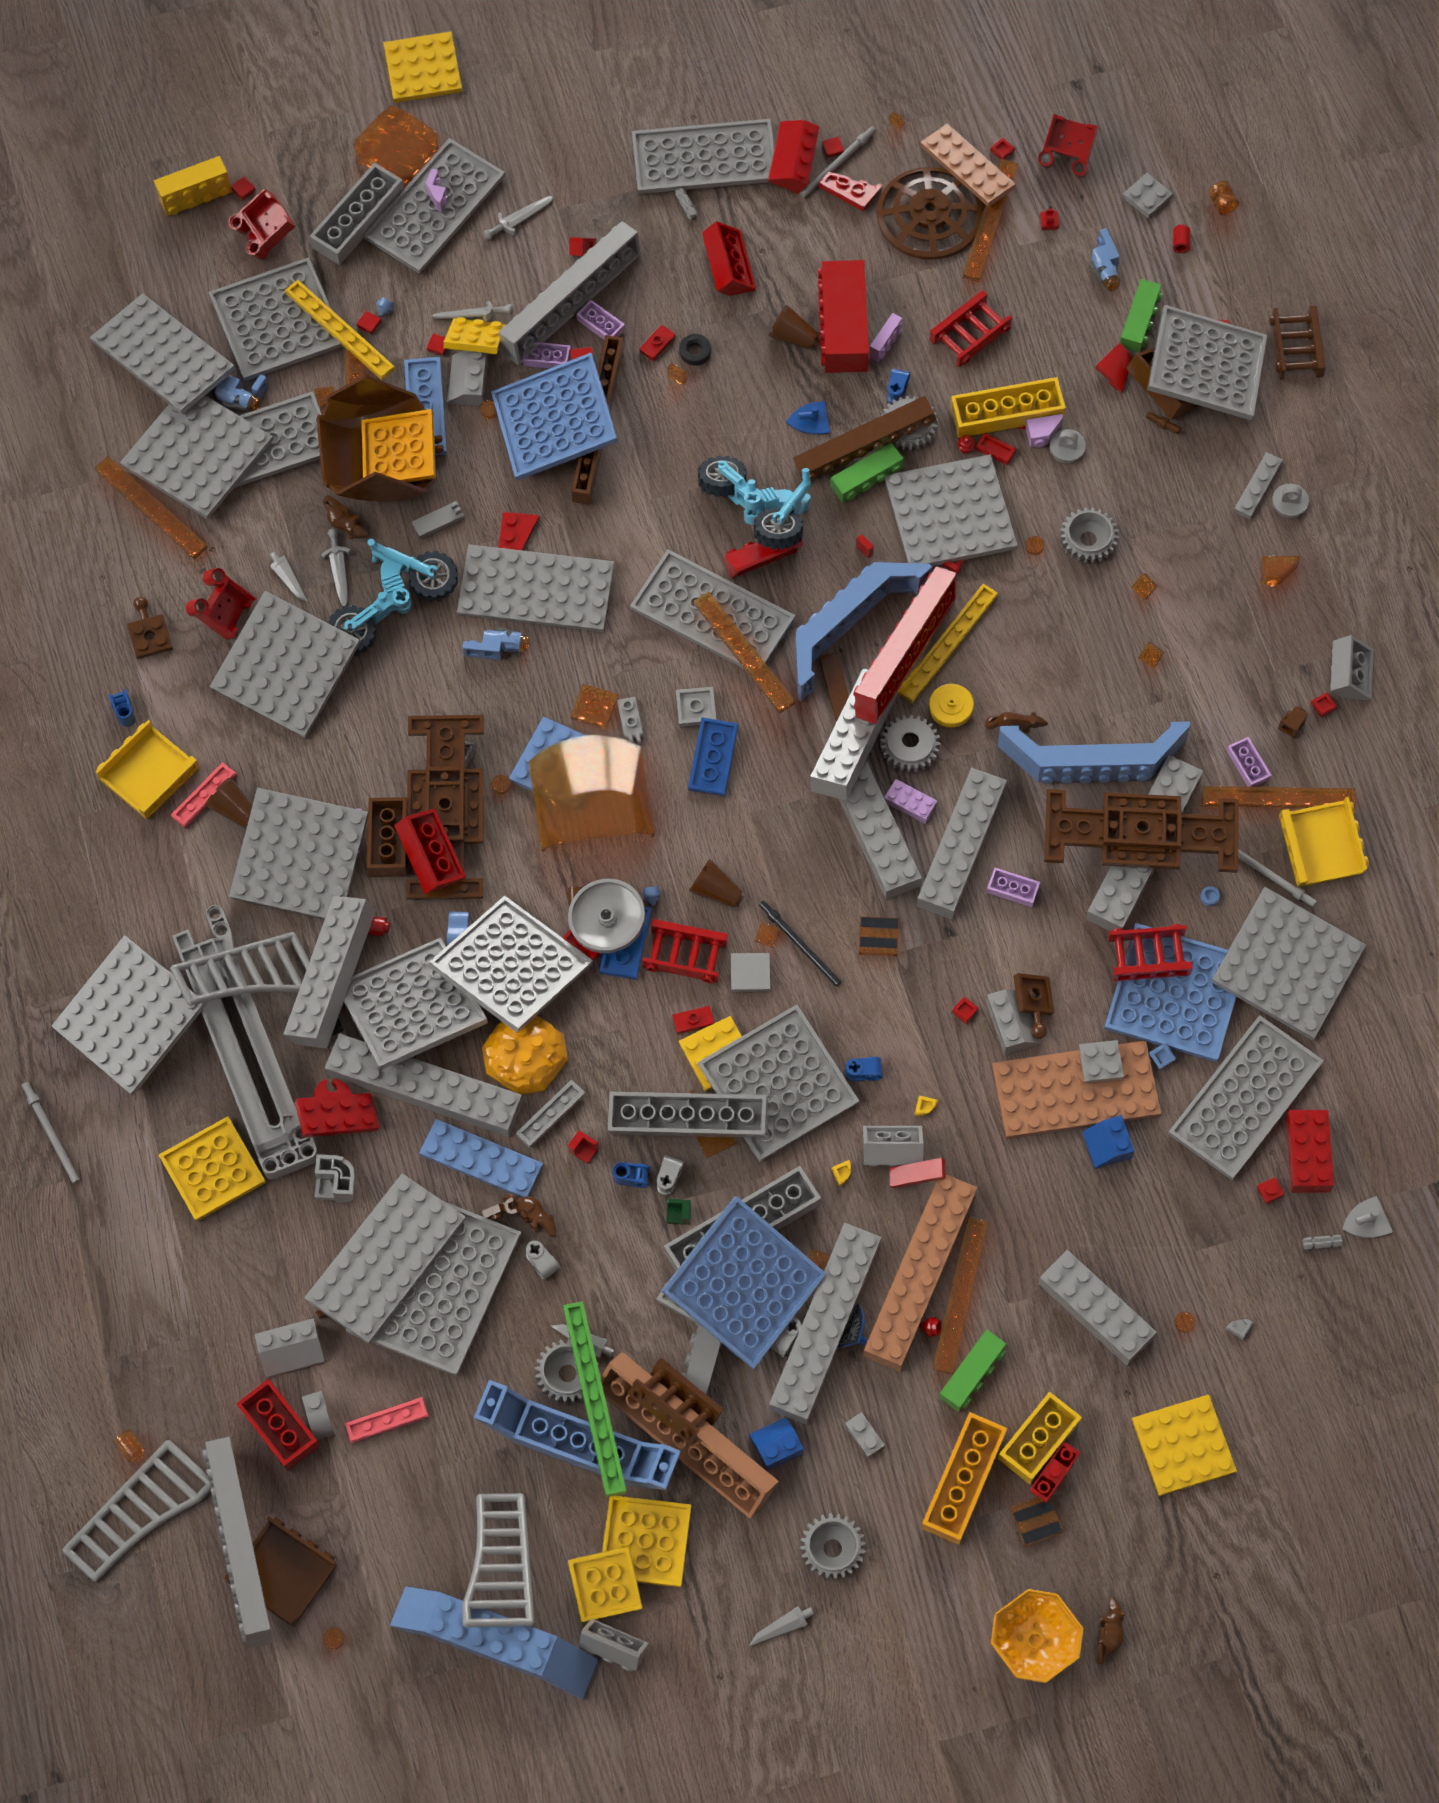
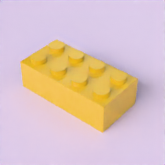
M220 156L154 180L158 198L166 216L175 215L180 211L191 209L196 205L209 202L212 199L232 192L228 173Z
M1049 1392L999 1453L998 1460L1030 1485L1053 1457L1062 1442L1066 1441L1079 1425L1082 1417Z

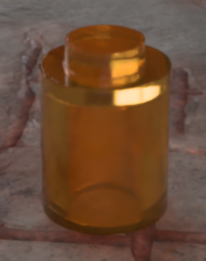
M131 1430L124 1431L114 1440V1444L128 1462H137L144 1456L143 1452L145 1449Z

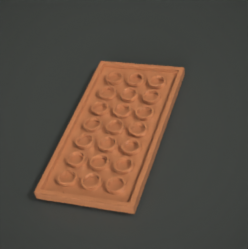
M1146 1040L1119 1044L1124 1074L1123 1080L1084 1084L1079 1050L992 1063L1005 1138L1009 1139L1090 1127L1103 1120L1122 1115L1124 1121L1161 1116Z

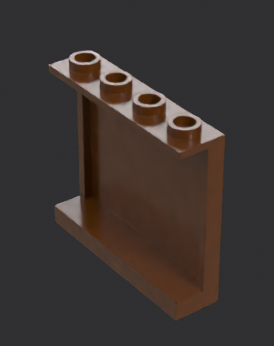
M268 1516L267 1524L252 1543L265 1607L294 1628L335 1570L337 1564L332 1554L327 1551L324 1553L317 1550L319 1547L317 1544L309 1539L307 1542L300 1538L302 1535L293 1528L289 1531L284 1527L285 1523L277 1517L272 1519ZM227 1573L224 1579L230 1584L229 1575Z

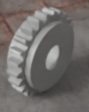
M906 396V399L899 397V401L893 400L892 405L888 403L887 409H883V415L916 400V396L913 399H909V396ZM938 419L928 427H922L911 435L901 437L898 441L894 442L895 447L902 446V450L905 447H909V450H912V447L919 449V445L925 447L926 441L930 443L931 437H935Z
M1084 508V511L1081 512L1080 509H1077L1076 514L1071 512L1070 517H1066L1060 530V541H1063L1062 547H1066L1065 552H1071V558L1076 556L1078 557L1077 561L1084 559L1085 563L1088 560L1094 563L1095 559H1098L1100 562L1102 556L1108 558V554L1113 553L1114 548L1117 546L1119 530L1116 529L1117 524L1112 523L1113 518H1107L1108 513L1101 514L1100 509L1096 512L1094 508L1091 511ZM1086 532L1093 533L1097 541L1092 546H1086L1080 540L1081 535Z
M903 715L902 720L897 717L895 723L890 721L889 727L885 726L884 732L881 734L880 745H882L881 752H884L883 758H888V764L893 762L894 769L899 766L901 772L904 768L907 769L908 773H910L911 769L917 772L919 767L925 770V764L931 766V760L935 761L936 755L939 754L940 742L938 741L940 736L936 735L937 729L932 730L933 724L927 725V719L921 721L920 716L917 719H913V715H910V718H906ZM905 734H916L919 738L918 744L915 747L905 746L902 742Z
M561 1339L560 1345L552 1342L553 1348L550 1349L546 1346L547 1353L541 1352L542 1360L537 1359L536 1361L540 1366L535 1367V1372L540 1373L535 1375L536 1380H541L538 1386L539 1388L544 1386L542 1393L546 1394L549 1392L548 1398L551 1399L555 1396L557 1403L560 1399H563L564 1404L567 1403V1399H571V1402L575 1403V1398L577 1397L581 1401L583 1394L578 1372L576 1378L571 1382H564L559 1377V1370L565 1365H571L577 1371L571 1341L568 1339L567 1343L564 1344Z
M829 1513V1518L827 1519L824 1515H821V1521L815 1518V1525L808 1524L809 1531H803V1535L806 1538H801V1543L805 1544V1546L800 1547V1551L805 1552L802 1555V1559H808L805 1563L806 1567L812 1565L811 1572L813 1573L817 1570L818 1577L826 1574V1580L829 1579L830 1575L836 1580L837 1575H840L844 1579L846 1572L852 1575V1568L858 1569L857 1562H863L860 1555H865V1551L861 1548L866 1546V1542H861L860 1540L864 1538V1534L858 1535L861 1528H854L855 1521L848 1523L847 1516L842 1520L840 1519V1514L833 1518L832 1513ZM828 1540H837L841 1544L842 1551L839 1556L832 1558L824 1553L823 1547Z

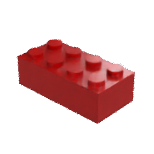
M1289 1110L1286 1116L1291 1193H1330L1334 1187L1329 1110Z
M267 1379L236 1403L239 1410L286 1471H289L320 1447L316 1438L270 1379Z

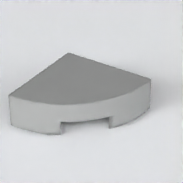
M1247 1319L1231 1322L1225 1330L1243 1340L1254 1322Z

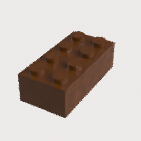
M407 797L369 798L367 871L369 877L407 876L408 855L394 826L407 816Z

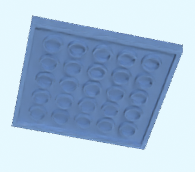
M592 353L491 391L517 481L619 442Z
M1135 923L1134 929L1151 928ZM1181 936L1184 960L1186 962L1192 961L1193 969L1191 975L1118 981L1104 1029L1142 1041L1146 1040V1042L1159 1046L1166 1042L1170 1049L1217 1063L1236 996L1215 985L1211 980L1228 950ZM1173 937L1161 938L1165 962L1174 963L1176 956ZM1154 938L1142 939L1145 963L1148 965L1157 963ZM1130 940L1125 957L1126 965L1136 966L1138 964L1134 940Z
M735 1196L661 1292L750 1368L754 1369L826 1273L741 1199Z

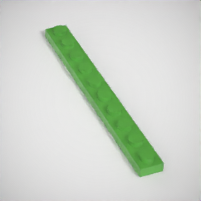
M582 1301L563 1305L605 1496L611 1497L626 1494L625 1482L584 1304Z

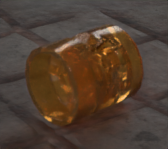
M1220 181L1208 190V194L1213 203H1215L1214 205L1219 214L1226 215L1239 206V201L1228 181Z

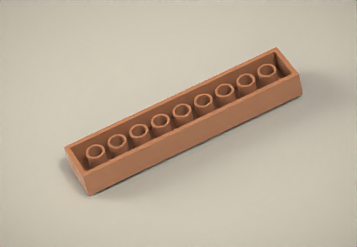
M946 1175L945 1179L936 1181L865 1346L863 1357L901 1372L976 1196V1186Z
M623 1352L608 1364L601 1377L605 1398L660 1444L680 1450L678 1458L751 1519L765 1505L779 1481L707 1421L698 1427L700 1431L693 1443L689 1445L628 1394L636 1379H639L644 1384L652 1376ZM660 1382L651 1388L659 1397L668 1390ZM675 1395L666 1401L674 1409L683 1403ZM691 1408L682 1414L689 1422H692L699 1416Z

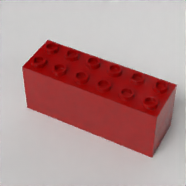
M821 261V268H818L821 366H825V373L868 372L869 343L865 261Z

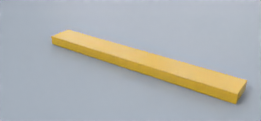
M299 280L295 281L285 290L287 296L382 381L395 371V366Z
M985 584L981 585L899 688L898 695L913 704L998 597V592Z

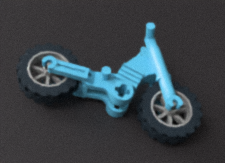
M730 456L710 457L699 466L698 485L701 487V490L703 492L706 491L708 495L713 494L715 497H728L736 505L740 504L745 508L744 521L747 524L754 525V538L757 539L759 544H763V547L783 550L786 547H793L794 544L797 545L799 540L802 539L803 520L800 516L804 511L809 510L811 496L807 493L811 487L808 468L802 469L803 481L792 492L790 490H774L773 487H770V489L766 488V490L762 489L761 491L755 488V480L752 479L746 483V467L743 466L742 461H738L737 458H730Z
M369 539L368 545L373 550L372 562L376 564L379 560L384 561L381 565V581L384 592H380L376 601L366 609L362 607L357 608L356 605H352V607L347 605L343 606L342 609L335 610L334 615H330V620L327 623L346 631V633L361 641L354 653L355 656L360 655L362 652H367L368 648L373 646V641L376 640L377 623L392 611L406 614L411 610L410 595L405 589L401 578L402 571L408 573L410 587L421 599H428L429 602H433V600L441 601L444 597L445 599L448 598L450 593L455 591V587L458 584L457 567L451 557H447V554L443 552L441 554L439 551L431 553L427 551L423 555H418L417 559H415L413 556H407L390 547L376 543L374 539ZM441 567L444 568L446 571L443 573H438ZM447 576L445 582H442L439 579V577ZM426 583H429V585L431 586V588L425 586V584H426Z

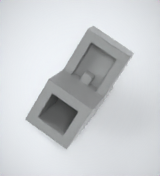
M322 1391L303 1396L302 1400L308 1422L316 1440L335 1435Z

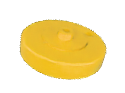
M945 684L935 689L930 696V715L935 722L944 727L954 728L962 726L969 721L973 714V697L963 686Z

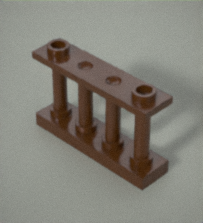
M1310 306L1308 313L1297 316H1279L1278 308H1274L1273 314L1269 316V324L1273 326L1278 361L1276 362V372L1279 373L1280 379H1284L1286 370L1312 369V371H1315L1316 377H1323L1326 366L1317 306ZM1305 322L1309 326L1307 331L1281 332L1280 324ZM1308 338V340H1311L1310 346L1283 347L1282 339ZM1310 353V355H1313L1312 362L1285 363L1284 355Z
M662 1358L657 1361L650 1373L652 1377L644 1384L639 1379H636L628 1392L631 1397L689 1445L693 1443L700 1431L698 1427L705 1421L711 1426L714 1425L724 1410ZM658 1382L668 1389L660 1397L651 1390ZM673 1395L683 1402L676 1409L666 1403ZM689 1408L699 1415L692 1422H689L682 1416Z

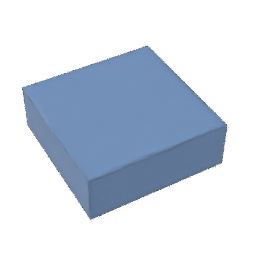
M260 374L251 388L254 397L258 400L268 388L266 377Z
M1166 1042L1149 1052L1159 1069L1176 1060L1175 1055Z

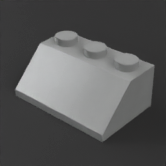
M463 350L452 356L447 404L483 406L488 353Z
M1352 635L1333 640L1330 683L1333 693L1341 698L1372 699L1374 649Z
M1005 989L987 995L986 1005L1004 1055L1042 1044L1040 1039L1032 1035V1027L1035 1025L1032 1015L1018 1011L1015 990Z
M863 1126L864 1165L872 1167L889 1165L894 1167L923 1161L924 1142L922 1126Z
M314 1319L254 1334L266 1378L325 1363Z
M591 1619L582 1629L579 1647L583 1648V1651L591 1655L597 1654L606 1662L620 1664L627 1671L638 1670L649 1643L594 1619Z

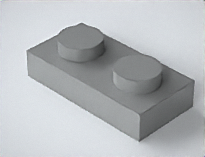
M862 1412L845 1423L846 1428L867 1458L885 1447Z

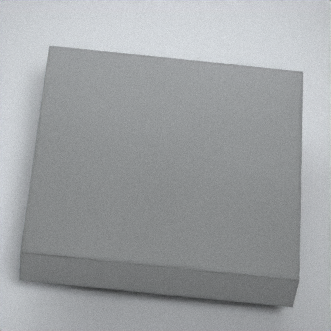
M731 953V992L770 991L769 953Z

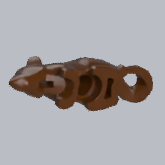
M329 495L324 497L323 504L327 510V518L331 526L349 533L350 539L369 536L366 529L358 526L361 523L358 515L354 514L351 516L348 513L350 510Z
M1009 711L999 716H990L985 722L987 729H994L998 726H1019V730L1022 729L1024 733H1029L1031 727L1036 729L1048 725V722L1042 717L1037 716L1035 712H1032L1031 715H1023Z
M506 1194L504 1196V1202L511 1197H516L517 1201L514 1203L517 1207L512 1203V1209L520 1208L521 1212L517 1213V1215L526 1223L528 1221L532 1222L530 1226L535 1232L539 1230L538 1227H542L549 1236L556 1237L554 1216H548L537 1199L530 1196L519 1198L513 1194Z
M1114 1597L1108 1603V1616H1106V1613H1102L1100 1618V1624L1104 1625L1099 1631L1097 1643L1098 1655L1096 1663L1100 1665L1104 1664L1109 1654L1120 1648L1123 1642L1121 1623L1125 1612L1122 1611L1120 1604Z

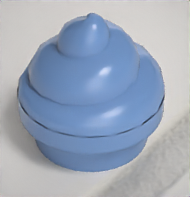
M384 297L376 303L379 316H384L394 310V303Z
M659 886L643 888V898L654 906L661 896Z

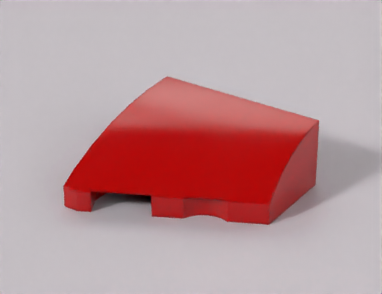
M1118 343L1096 365V370L1109 379L1108 384L1122 393L1128 375L1126 368L1131 362L1132 357L1121 343Z

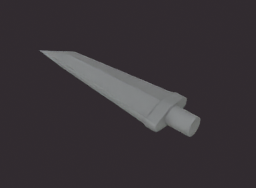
M272 552L270 554L273 563L270 565L271 569L274 570L297 598L307 601L286 556L279 557L276 552Z
M567 1325L551 1326L570 1339ZM591 1334L596 1357L600 1358L602 1354L612 1357L615 1350L606 1346L608 1340Z
M799 1606L795 1607L758 1632L749 1646L807 1626L805 1619L814 1615L811 1607L802 1612Z

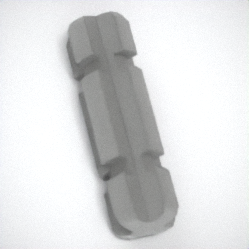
M677 189L676 196L680 200L679 202L684 211L687 212L688 218H696L697 211L693 207L688 195H686L685 189Z
M1333 1235V1237L1319 1236L1313 1239L1308 1237L1303 1239L1302 1244L1305 1250L1312 1249L1313 1247L1315 1249L1328 1248L1332 1245L1333 1247H1339L1342 1245L1341 1235Z

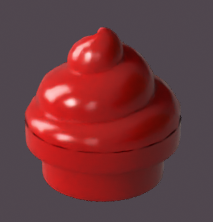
M969 435L962 436L957 443L958 449L964 454L971 453L976 445L974 438Z
M930 1317L925 1322H922L920 1327L927 1336L935 1337V1335H940L942 1323L940 1319Z

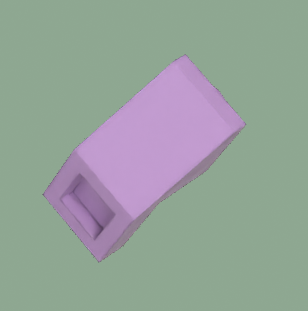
M431 168L426 181L427 193L438 212H442L443 207L448 204L449 196H447L446 188L440 187L441 178H439L438 170Z

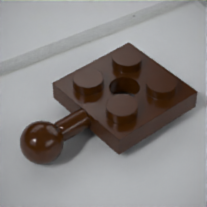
M137 597L133 605L139 611L141 620L127 624L136 658L141 659L173 650L163 614L148 618L146 610L148 607L147 599ZM148 633L155 634L152 640H146L145 636Z
M1017 973L1013 977L1018 1011L1020 1013L1033 1014L1035 1025L1032 1027V1035L1037 1039L1044 1038L1047 1034V1028L1042 1024L1041 1015H1052L1055 1013L1050 979L1048 976ZM1031 991L1036 994V998L1033 997Z

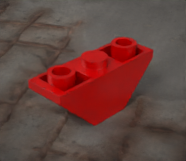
M1063 1441L1029 1492L1047 1503L1063 1482L1081 1452Z

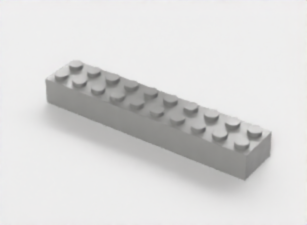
M623 221L614 226L605 237H602L571 268L564 271L561 277L552 282L521 313L516 315L506 326L502 327L498 333L503 355L517 365H520L523 362L524 349H527V358L531 355L533 348L539 347V345H535L533 342L544 343L641 255L638 232Z
M1168 755L1149 795L1181 796V811L1183 814L1201 780L1203 770ZM1139 824L1137 826L1138 830L1140 831H1146L1148 829L1147 826L1144 824ZM1111 866L1087 912L1086 920L1108 931L1117 928L1124 930L1155 868Z
M342 1034L338 1035L325 1066L326 1074L329 1077L506 1137H510L523 1104L521 1094L414 1058H408L380 1071L365 1042Z
M843 1224L824 1270L826 1275L817 1287L770 1401V1411L807 1425L846 1326L881 1245L882 1237L850 1224Z
M230 1437L205 1442L206 1450H203L242 1642H247L248 1649L273 1643Z

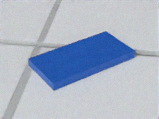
M701 718L688 790L725 797L738 732V723Z
M644 906L646 915L644 927L638 938L631 945L617 952L603 953L599 974L637 980L652 907Z

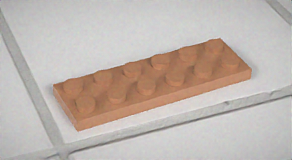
M948 124L920 142L921 147L988 207L1015 189V183Z

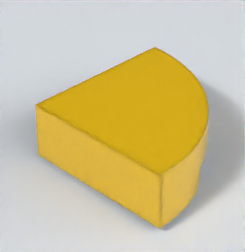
M919 1096L915 1116H925L931 1113L936 1108L938 1100Z
M850 1160L831 1167L839 1187L845 1184L850 1177Z

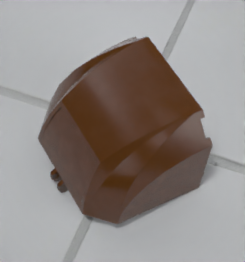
M364 375L327 395L325 399L327 404L322 414H318L316 418L323 486L342 497L363 501L385 502L404 500L424 494L437 481L436 477L403 482L378 472H373L363 478L362 420L426 410L415 393ZM442 435L434 436L435 444L443 441ZM443 445L435 446V454H440L444 451Z

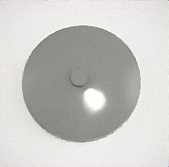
M600 879L587 884L574 896L568 911V922L573 936L583 947L598 953H613L628 947L638 938L645 923V907L638 892L629 884L617 879Z

